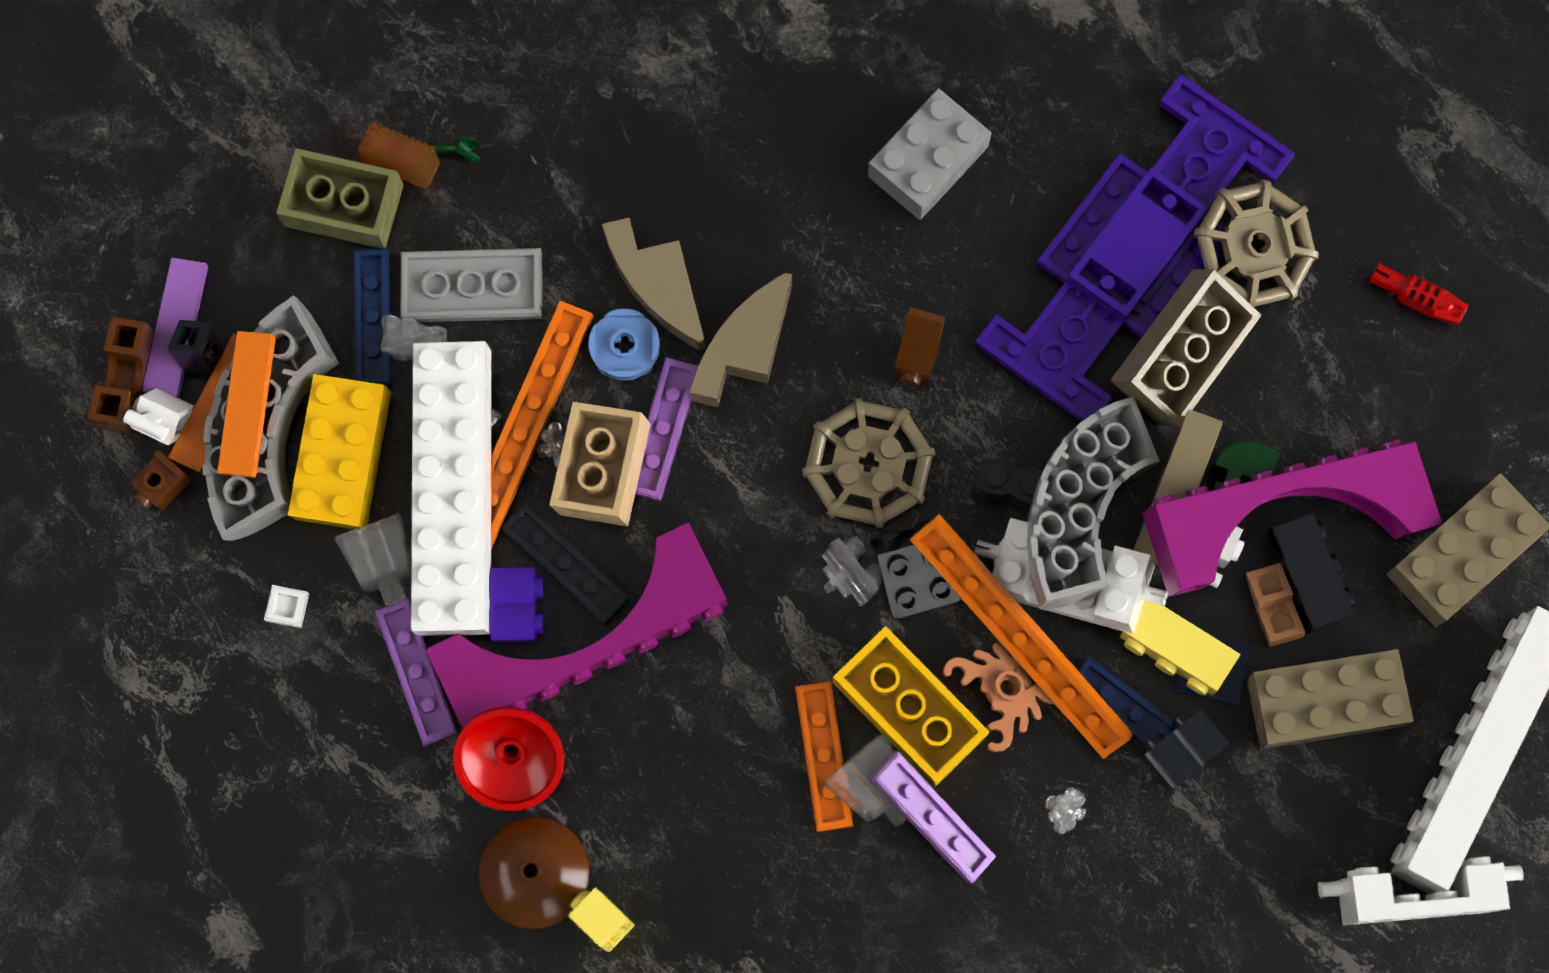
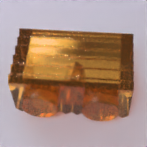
M376 122L370 123L358 149L364 164L398 171L401 179L425 189L429 187L440 164L433 144L428 146L427 142L421 143L420 139L415 141L414 137L409 138L407 134L402 136L401 132L396 133L395 129L389 130V127L383 128L382 124L377 125Z

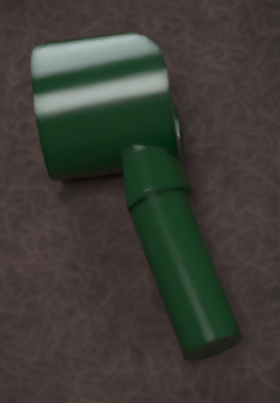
M464 136L458 143L432 144L431 150L432 153L460 154L469 162L475 163L480 160V157L471 151L476 147L481 148L482 145L470 136Z

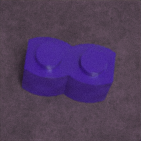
M534 567L491 568L490 638L492 643H536L537 634H543V612H536L537 598H543V576H536Z

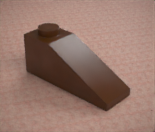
M910 307L894 369V376L900 377V382L913 387H919L920 384L928 386L940 346L945 317Z

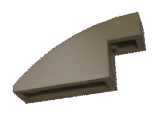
M630 218L602 224L612 259L635 299L668 332L697 350L706 349L679 240L637 250Z
M784 273L757 290L720 327L707 347L697 368L689 392L692 402L719 407L727 374L768 384L792 288V274Z
M1188 409L1174 446L1166 458L1148 509L1154 506V499L1174 494L1175 500L1187 497L1186 492L1199 487L1223 421ZM1143 520L1133 550L1151 555L1154 565L1158 566L1146 523Z

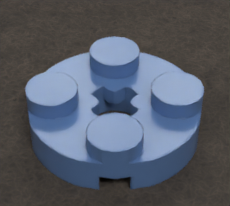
M617 309L604 315L605 318L600 320L597 325H594L589 335L590 355L599 372L612 379L621 381L634 380L650 373L660 352L659 335L653 323L645 318L643 314L632 309ZM624 336L628 337L630 343H634V347L630 348L627 353H621L620 349L614 348L615 343H620L621 337Z

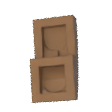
M1281 563L1247 572L1246 579L1269 648L1303 638L1305 630L1292 601L1294 594Z

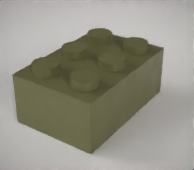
M295 148L276 214L284 227L383 249L387 246L404 185L398 171Z

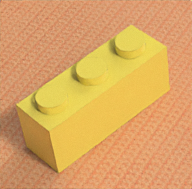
M1145 600L1134 634L1123 631L1120 635V638L1125 640L1124 646L1128 650L1139 656H1143L1144 653L1156 660L1155 666L1171 676L1177 673L1188 680L1186 685L1191 690L1202 696H1205L1206 693L1213 696L1218 691L1240 656L1238 652L1165 606Z
M594 888L591 893L587 889L583 890L570 904L574 910L568 916L593 941L608 952L635 926L597 888Z

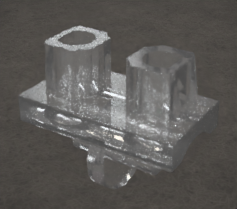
M387 314L381 318L384 333L380 350L391 353L392 357L396 360L405 361L407 358L413 360V343L447 342V331L443 327L436 325L433 327L417 323L415 319L405 316L398 318Z
M854 536L842 542L840 538H837L830 543L829 549L822 555L828 563L823 571L830 578L823 588L827 593L838 589L844 598L852 594L860 606H863L870 601L879 589L878 587L883 583L879 564L874 563L864 570L857 561L866 552L865 546L860 539Z

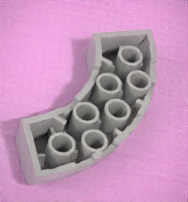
M294 295L258 323V328L254 331L255 333H266L276 336L256 478L217 473L233 360L228 369H224L213 393L216 396L212 404L210 416L207 415L204 427L205 464H203V475L206 476L209 494L207 500L223 540L233 541L260 531L288 514L291 491L286 473L285 454L292 420L301 401L311 389L313 374L324 376L339 364L316 321L302 302Z
M1134 396L1105 406L1080 422L1053 452L1038 480L1028 517L1027 550L1032 584L1041 610L1060 608L1089 600L1109 586L1102 560L1101 540L1098 539L1100 522L1104 520L1107 507L1115 490L1125 482L1141 477L1160 462Z

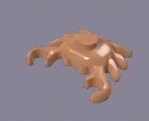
M994 643L992 650L998 659L987 652L976 650L973 656L985 663V665H978L965 658L956 657L946 663L942 674L948 677L951 675L953 668H960L964 673L963 679L960 681L962 686L969 684L974 678L980 679V691L985 694L990 702L991 710L998 711L1002 715L1000 720L992 722L987 726L989 731H998L1002 736V740L998 744L991 742L987 745V748L992 752H1002L1012 742L1016 717L1019 721L1018 730L1020 733L1027 731L1029 722L1028 709L1036 721L1041 719L1042 715L1036 698L1046 704L1054 703L1037 683L1034 685L1028 673L1013 656L1011 658L999 644Z

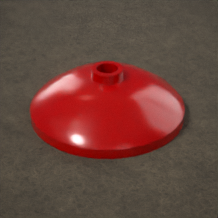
M503 706L479 713L463 727L455 743L453 765L460 784L476 801L497 810L518 811L541 803L555 790L564 768V750L558 734L545 719L523 708ZM507 745H514L518 751L509 752L505 747Z

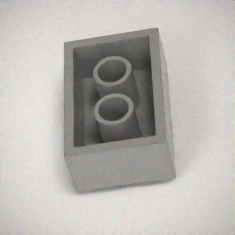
M938 88L869 162L868 177L917 219L921 220L989 147L992 132Z

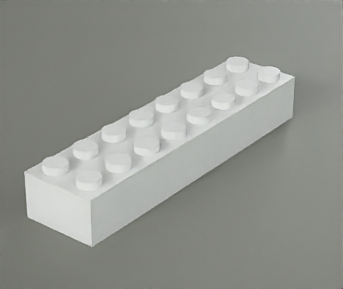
M485 341L413 343L411 631L418 636H445L458 633L460 635H490L491 350Z
M1539 606L1527 613L1522 612L1518 619L1512 618L1503 633V637L1507 641L1502 651L1497 649L1491 657L1487 666L1491 673L1486 683L1481 681L1476 687L1471 698L1475 705L1470 715L1465 713L1460 719L1455 730L1459 737L1454 747L1449 745L1444 751L1439 762L1443 769L1438 779L1433 777L1428 783L1423 794L1427 801L1422 811L1416 810L1407 825V829L1411 833L1406 843L1400 842L1391 857V862L1395 864L1391 874L1428 894L1444 892L1450 889L1549 688V612Z

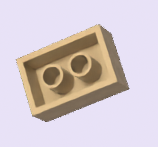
M579 402L572 403L549 504L559 515L628 527L651 425L643 413Z

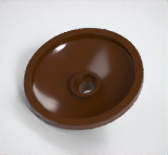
M541 817L519 819L501 828L486 845L479 864L480 889L488 906L504 921L526 929L550 927L568 917L574 910L570 904L583 890L587 889L590 873L588 857L579 839L564 825ZM530 864L538 867V874L534 878H527L525 875V869Z

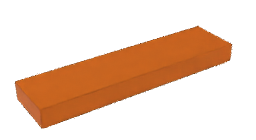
M237 331L218 474L256 478L276 338L273 334Z
M235 333L230 338L168 456V459L201 475L203 474V464H205V443H203L207 415L210 416L212 404L216 396L213 393L224 369H228L233 360L237 336Z
M831 681L795 686L816 831L822 832L853 827Z

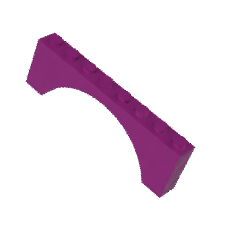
M1395 440L1380 445V451L1370 453L1368 447L1348 453V458L1338 460L1337 455L1328 456L1317 460V466L1306 468L1305 463H1299L1283 469L1284 474L1276 476L1273 475L1272 471H1266L1252 476L1251 482L1241 484L1240 479L1237 478L1219 484L1220 489L1208 492L1207 486L1186 492L1187 497L1175 500L1174 494L1154 499V506L1142 514L1165 588L1168 591V597L1202 589L1215 582L1221 553L1235 527L1254 508L1278 498L1307 495L1324 497L1348 504L1374 519L1394 540L1425 533L1442 525L1416 442L1402 445L1400 440Z
M688 522L656 538L653 569L649 582L638 603L625 620L612 632L584 649L556 658L538 660L516 659L484 650L469 642L458 633L425 650L463 728L473 717L488 709L503 706L527 709L526 703L538 697L540 701L548 700L560 693L559 687L571 681L573 685H578L593 677L592 671L602 666H605L606 669L618 666L626 660L624 655L638 650L639 653H644L659 644L657 639L668 634L671 637L679 636L691 629L690 623L700 618H703L706 622L724 613L722 608L728 604L725 594Z

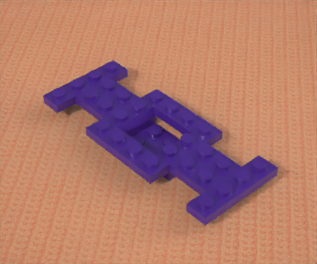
M1181 74L1161 99L1159 106L1186 125L1154 167L1150 168L1148 172L1120 153L1041 255L1037 265L1060 280L1064 285L1028 332L1023 334L996 314L975 341L976 347L1080 422L1105 407L1112 398L1086 379L1084 375L1122 325L1142 338L1192 270L1205 269L1198 239L1194 237V230L1199 228L1216 199L1215 193L1221 188L1226 189L1243 165L1273 184L1295 155L1290 149ZM1218 222L1214 230L1223 232L1224 226ZM1213 240L1218 258L1223 251L1220 241Z

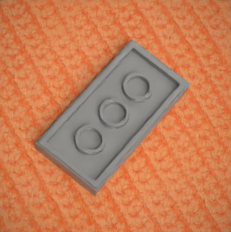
M541 248L401 252L400 320L402 323L542 319Z

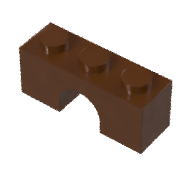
M111 316L103 349L108 356L107 376L103 386L95 385L87 417L100 430L130 435L134 433V429L124 423L123 418L129 409L132 410L135 400L143 394L142 387L155 334L154 330L146 322Z

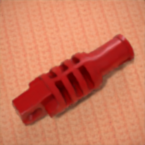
M1380 262L1369 280V283H1373L1398 295L1396 299L1400 303L1430 318L1455 326L1460 323L1468 308L1466 303L1446 289L1415 274H1409L1407 277Z

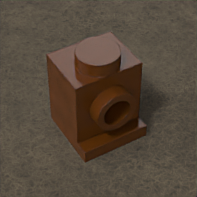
M157 450L154 453L155 457L130 483L137 489L133 496L149 509L154 504L163 512L192 480L162 452ZM158 476L161 477V481L157 486H150Z

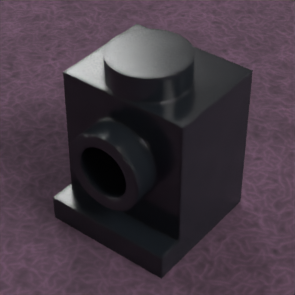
M179 320L167 350L185 373L210 375L211 371L215 369L219 361L221 344L212 333L214 327L212 323ZM186 340H188L191 345H185Z

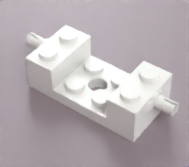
M1010 518L1005 536L999 545L978 540L976 543L978 547H975L974 554L994 559L992 574L1018 603L1040 608L1033 588L1028 563V522ZM1115 546L1113 552L1101 549L1104 570L1109 586L1089 600L1047 611L1134 634L1144 600L1164 606L1168 591L1149 587L1155 568L1151 555Z
M1490 857L1467 859V861L1462 862L1451 884L1450 891L1425 895L1426 901H1420L1419 894L1393 897L1390 873L1379 874L1378 867L1358 868L1354 871H1347L1348 878L1333 882H1318V892L1320 898L1339 896L1343 925L1490 913L1510 909L1506 881L1523 880V870L1521 865L1504 866L1503 863L1491 864Z

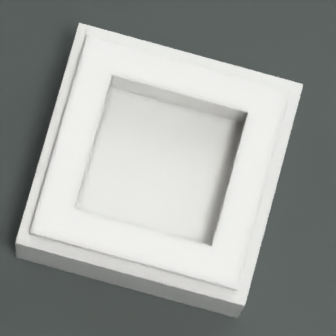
M272 585L264 620L270 623L302 628L309 593L307 591Z

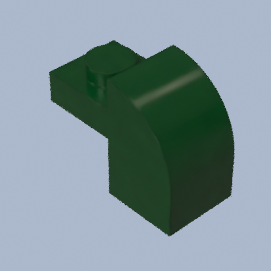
M1251 441L1239 442L1229 446L1218 456L1210 468V473L1222 477V479L1216 477L1211 491L1220 489L1219 484L1239 478L1242 484L1251 482V477L1266 471L1274 472L1281 451Z

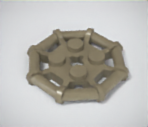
M1261 179L1259 183L1228 190L1225 188L1218 190L1215 193L1216 199L1199 228L1194 230V237L1198 239L1204 268L1214 269L1253 307L1285 299L1289 301L1295 299L1298 296L1297 290L1312 263L1318 260L1319 252L1314 247L1306 214L1309 210L1305 204L1299 205L1273 187L1269 180ZM1257 198V208L1242 210L1237 203ZM1269 202L1289 215L1286 218L1282 216L1277 217L1271 213L1273 210L1269 208ZM1227 209L1232 216L1229 223L1224 226L1223 232L1214 230ZM1292 223H1294L1300 247L1295 246L1290 227ZM1254 235H1256L1258 240H1264L1265 246L1260 248V253L1252 248L1251 242ZM1213 240L1220 241L1226 263L1220 268ZM1295 256L1299 260L1288 277L1285 273L1287 267L1285 265L1288 259ZM1232 270L1236 276L1245 278L1247 280L1246 289L1225 276V274ZM1273 277L1278 283V287L1258 291L1260 280Z
M856 398L854 403L824 421H817L812 427L814 434L806 467L802 469V474L804 478H808L828 510L827 515L831 518L837 516L875 525L876 529L883 528L884 523L916 504L921 505L926 499L924 492L932 458L936 456L935 449L930 448L910 417L911 412L906 408L900 410L862 401V398ZM865 416L894 423L888 431L866 426ZM857 417V429L849 431L842 438L833 433L834 430ZM900 428L914 447V452L905 453L900 442L895 438ZM826 441H829L836 446L833 461L830 465L821 466ZM867 455L874 456V461L879 462L878 468L872 467L870 472L863 471L864 465L858 463L860 458L864 459ZM917 461L912 485L908 486L902 481L905 464ZM833 474L835 479L838 480L843 490L838 498H836L823 476ZM897 489L904 494L881 509L879 500L887 493ZM849 497L871 501L872 510L848 505L845 502Z

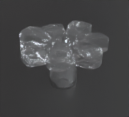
M559 422L549 424V430L542 433V440L544 442L537 445L538 455L542 458L546 456L547 458L553 457L556 467L559 465L566 434L565 427H562Z
M1069 787L1064 795L1060 794L1058 797L1052 795L1046 801V808L1051 810L1048 819L1055 823L1053 830L1060 834L1071 831L1076 825L1075 819L1083 820L1086 809L1081 807L1085 802V797L1079 790Z

